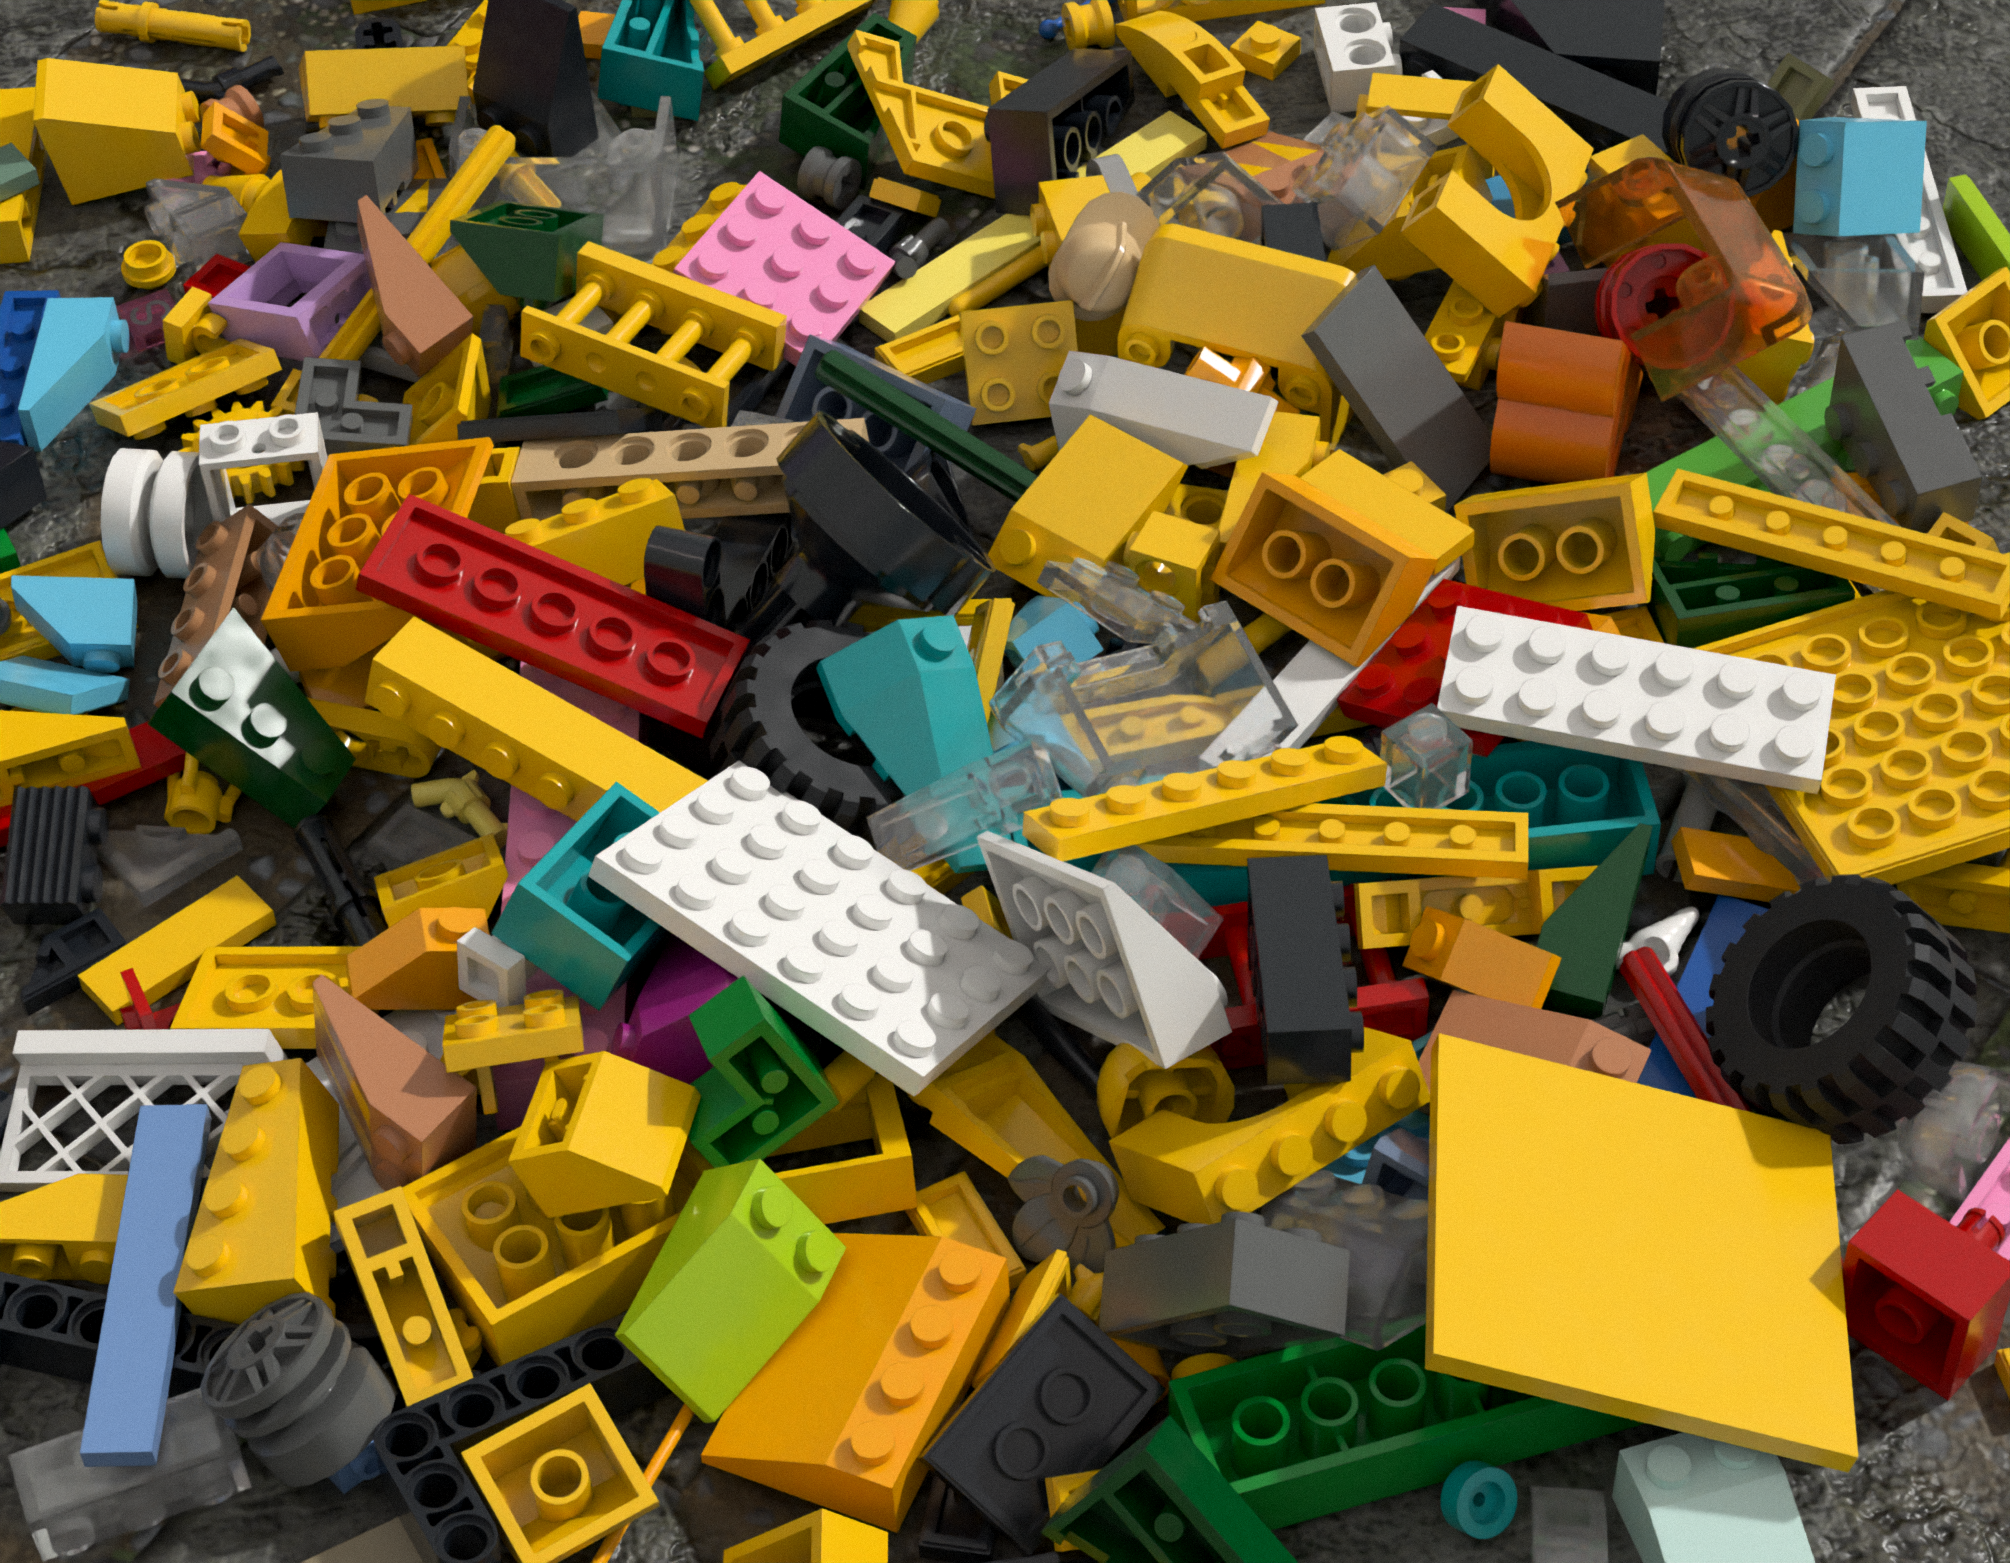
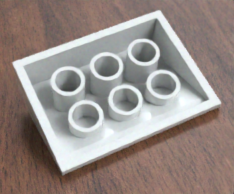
M986 831L976 836L1013 940L1028 947L1040 965L1052 967L1046 974L1045 978L1047 980L1044 987L1033 995L1050 1014L1116 1046L1122 1042L1128 1043L1164 1069L1232 1032L1224 1009L1228 1004L1227 994L1218 977L1206 968L1118 885L992 832Z

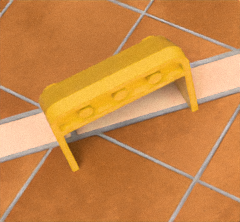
M1163 224L1154 230L1143 249L1118 333V358L1159 368L1165 365L1173 354L1175 341L1199 348L1206 346L1214 352L1233 357L1251 358L1255 356L1268 366L1278 368V387L1283 397L1297 408L1320 414L1321 441L1329 442L1330 449L1334 450L1350 422L1354 410L1301 335L1350 283L1356 274L1340 265L1178 224Z

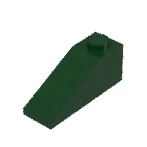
M1639 823L1543 923L1537 945L1530 944L1562 957L1541 1009L1589 1020L1604 1015L1647 860L1653 826Z

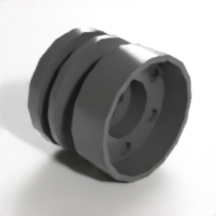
M310 1292L284 1296L265 1305L243 1321L221 1344L207 1365L201 1383L203 1401L215 1413L225 1419V1424L233 1432L243 1438H247L249 1449L278 1480L289 1487L309 1486L332 1476L357 1458L373 1441L375 1428L382 1419L391 1414L397 1394L391 1375L365 1347L351 1341L349 1329L341 1321L333 1317L331 1309L321 1298Z

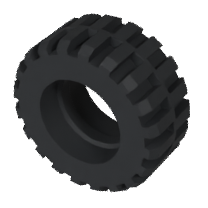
M812 620L807 623L805 629L801 623L779 628L776 634L765 636L753 647L750 655L745 657L713 717L710 729L713 740L709 746L711 761L714 767L721 768L718 772L719 774L737 761H741L748 767L758 769L768 777L770 786L782 794L786 791L800 801L813 805L819 810L821 815L850 834L863 838L880 854L882 852L883 854L892 853L920 830V827L910 815L913 805L892 778L884 782L872 766L850 764L836 759L818 748L804 734L795 717H812L841 727L835 718L816 667L821 660L870 634L863 631L864 625L848 621L843 622L841 627L833 626L832 620ZM857 733L854 734L853 736H854L856 739L859 740V742H860V743L866 748V750L869 752V754H870V756L872 757L873 761H875L876 758H875V756L872 754V752L868 749V747H867V746L865 745V743L861 740V738L858 736V734H857Z
M1858 874L1832 876L1831 883L1825 878H1817L1801 883V891L1795 894L1786 891L1770 900L1771 908L1761 916L1754 913L1742 926L1746 932L1736 944L1730 941L1721 956L1722 961L1725 963L1721 974H1713L1710 984L1709 997L1714 1000L1713 1006L1706 1007V1032L1712 1036L1708 1038V1047L1713 1063L1720 1068L1721 1077L1733 1090L1767 1116L1808 1128L1818 1129L1822 1133L1830 1135L1831 1142L1833 1140L1838 1145L1864 1141V1133H1868L1873 1138L1896 1130V1121L1903 1117H1906L1908 1120L1914 1119L1928 1108L1924 1101L1935 1090L1939 1093L1944 1091L1953 1079L1949 1074L1950 1069L1956 1060L1963 1062L1970 1046V1040L1965 1034L1967 1028H1975L1977 1002L1970 996L1976 994L1977 984L1974 969L1967 964V953L1960 942L1905 893L1898 891L1890 883L1875 877L1862 878ZM1871 973L1866 993L1850 1019L1826 1039L1810 1045L1815 1024L1832 997L1853 980Z

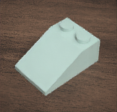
M1684 1432L1619 1450L1612 1498L1643 1563H1815L1786 1472L1777 1455Z

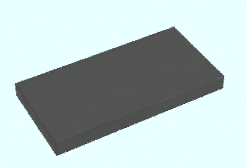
M1375 265L1362 269L1301 336L1393 468L1396 469L1412 461L1447 495L1445 509L1447 513L1490 462L1492 434Z

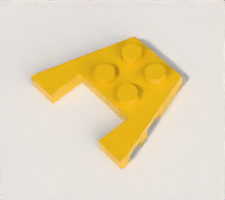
M855 30L847 43L848 51L903 173L995 199L991 145L986 140L984 133L985 118L989 107L904 83L899 42ZM997 71L989 83L991 106L1024 84L1028 79Z

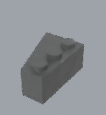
M385 99L361 101L357 103V109L353 112L330 119L326 128L319 132L301 136L297 145L281 153L279 158L289 218L357 223L358 200L365 195L386 216L385 208L395 207L398 202L396 191H405L420 169L411 107L389 106L388 100Z

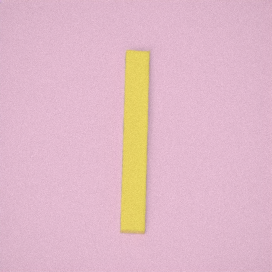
M1169 110L1096 158L1118 154L1123 159L1130 176L1136 172H1142L1155 182L1206 149L1207 133ZM1087 163L1076 171L1079 172V177H1086ZM1005 214L918 269L913 277L902 279L869 300L858 313L859 322L887 342L931 326L949 314L948 307L953 299L1041 245V236L1034 237L1030 215Z

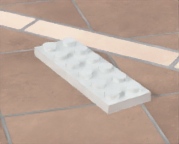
M1457 606L1435 723L1817 794L1822 782L1836 675Z

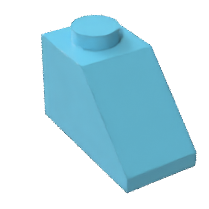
M11 576V589L16 610L73 666H83L88 671L113 673L118 671L120 667H135L138 602L134 579Z

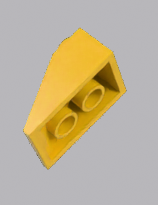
M1090 414L1011 508L988 556L995 565V568L1046 597L1071 599L1074 604L1079 601L1090 611L1096 621L1108 624L1129 582V566L1124 564L1123 556L1131 533L1135 530L1140 532L1153 511L1161 513L1166 511L1188 465Z

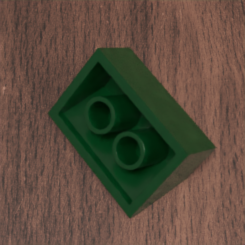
M498 200L450 220V232L500 295L517 297V305L522 307L528 305L536 309H547L551 307V302L566 300L567 295L576 293L577 252L588 241L602 246L604 214Z

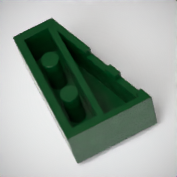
M873 13L856 30L899 42L903 82L911 84L917 36ZM854 30L783 95L779 142L803 156H806L813 147L821 146L832 150L835 158L839 159L840 157L848 156L858 160L862 168L859 188L864 190L885 144L887 135L848 51L847 43L854 34Z
M234 607L147 723L294 829L301 820L310 815H315L321 810L356 760Z
M1170 1415L1066 1497L1040 1532L1059 1545L1064 1540L1068 1541L1100 1563H1298Z

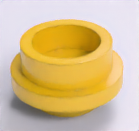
M144 240L134 243L126 249L124 260L121 264V272L125 282L133 287L156 289L174 276L176 262L174 256L166 249L165 245L154 240Z

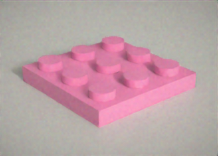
M759 171L674 268L673 273L787 315L783 358L797 366L809 335L836 341L890 275L895 261Z

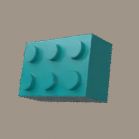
M617 781L520 880L491 933L512 949L523 954L527 960L598 1011L604 1007L670 933V931L588 877L597 854L660 813Z

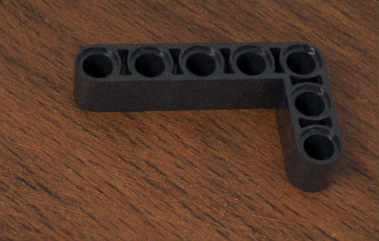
M790 512L724 516L713 536L660 525L656 526L648 539L644 556L646 595L726 630L734 621L742 623L769 592L776 580L775 575L781 570L798 541Z
M0 1272V1368L4 1364L92 1384L107 1295ZM181 1312L167 1397L168 1402L214 1412L203 1401L201 1383L207 1365L221 1344L240 1324Z
M627 1311L393 1412L382 1419L375 1428L373 1441L383 1490L423 1563H503L496 1525L468 1478L461 1452L591 1383L611 1420L673 1393L615 1336Z

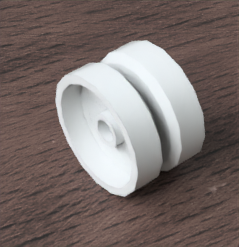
M120 448L112 457L108 467L101 499L100 524L102 544L108 566L115 575L152 576L160 568L167 578L186 579L193 570L198 553L195 547L196 541L205 527L213 522L199 467V452L171 451L163 460L157 450Z

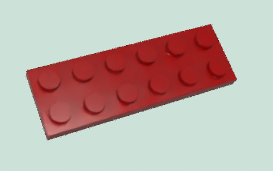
M408 494L359 572L355 589L699 738H703L745 656L750 639L411 494Z

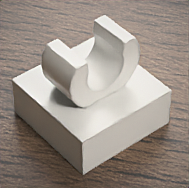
M476 927L457 940L460 990L477 1000H495L497 1008L524 1004L523 997L526 995V980L534 976L539 967L494 935L490 936Z

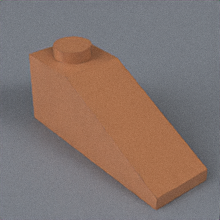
M365 195L358 200L357 228L383 333L382 342L388 354L397 364L401 366L407 364L418 377H421L472 334L473 315L372 200Z

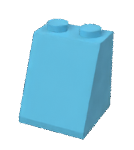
M1846 117L1799 120L1793 233L1837 237L1920 233L1927 121Z

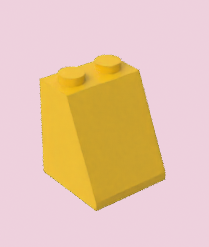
M53 58L37 60L33 122L72 205L156 185L166 179H180L194 175L193 153L201 151L195 123L201 122V112L194 92H185L178 73Z

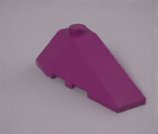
M672 933L637 999L629 1023L620 1022L613 1036L610 1053L684 1083L691 1084L714 1066L708 1060L688 1015L735 982L738 977Z

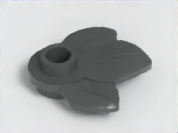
M1037 1155L1019 1163L1007 1178L1013 1191L1020 1199L1026 1202L1016 1214L1012 1225V1240L1017 1254L1029 1261L1042 1262L1058 1249L1067 1252L1070 1268L1073 1273L1079 1263L1095 1274L1104 1272L1105 1251L1113 1250L1116 1247L1114 1233L1109 1222V1217L1114 1212L1119 1197V1185L1113 1172L1106 1165L1089 1159H1075L1064 1165L1045 1155ZM1078 1187L1084 1191L1087 1203L1080 1196Z

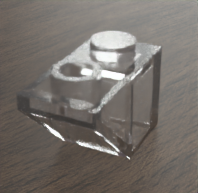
M153 179L145 182L151 203L144 207L146 218L156 236L165 235L170 252L177 264L182 265L186 263L195 274L216 253L240 263L253 260L238 236L247 213L226 187L163 179Z

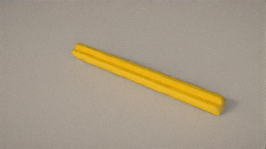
M494 125L489 128L407 238L408 243L428 265L451 235L450 220L467 214L515 149L516 138L511 132L506 131L501 126ZM372 287L319 358L358 361L381 330Z

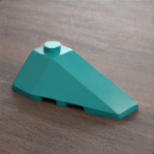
M954 615L898 619L821 660L816 669L837 722L849 737L856 733L876 758L872 767L884 782L891 778L913 805L911 817L956 874L988 870L976 836L989 831L1011 841L1012 838L975 666Z

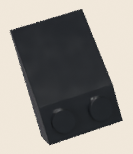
M488 0L472 90L478 126L484 135L490 127L494 125L501 126L506 131L511 132L516 138L515 150L556 170L599 138L577 7L563 0Z

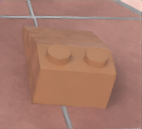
M1453 990L1418 1062L1430 1092L1431 1048L1438 1034L1441 1033L1637 1083L1651 1049L1589 1019ZM1430 1102L1417 1110L1430 1116Z

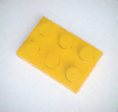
M239 338L89 403L97 424L127 437L133 435L135 440H141L162 432L167 428L166 420L185 413L186 417H194L214 409L218 405L216 398L235 391L237 395H243L261 389L268 384L266 377L282 370L273 348Z
M361 946L205 947L170 1029H270L282 1050L316 1049L312 983L322 974L349 994L346 959L347 955ZM371 1010V1011H373L375 1014L378 1015V1013H379L380 1010Z

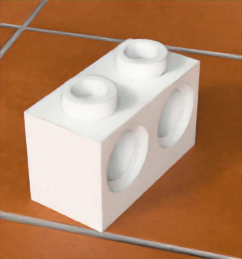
M1376 2L1315 8L1313 50L1331 113L1357 111L1359 94H1369L1373 73L1403 75L1400 55L1392 54L1393 35L1390 22L1382 23Z

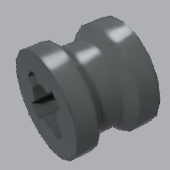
M821 146L813 147L805 156L799 169L797 179L798 191L800 195L813 200L822 197L826 204L833 208L845 209L858 192L862 177L861 164L858 160L848 156H843L839 159L835 158L832 150Z

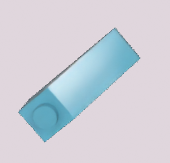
M114 297L48 298L18 407V414L27 444L30 447H34L35 452H41L116 375L121 353L128 352L130 342L128 323L126 320H119Z

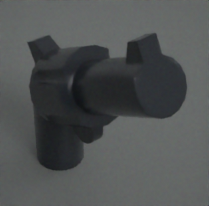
M271 55L240 70L236 67H231L212 76L211 81L182 79L181 83L185 92H194L197 101L220 100L224 98L225 91L235 85H241L248 90L268 79L283 75L284 71L275 57Z

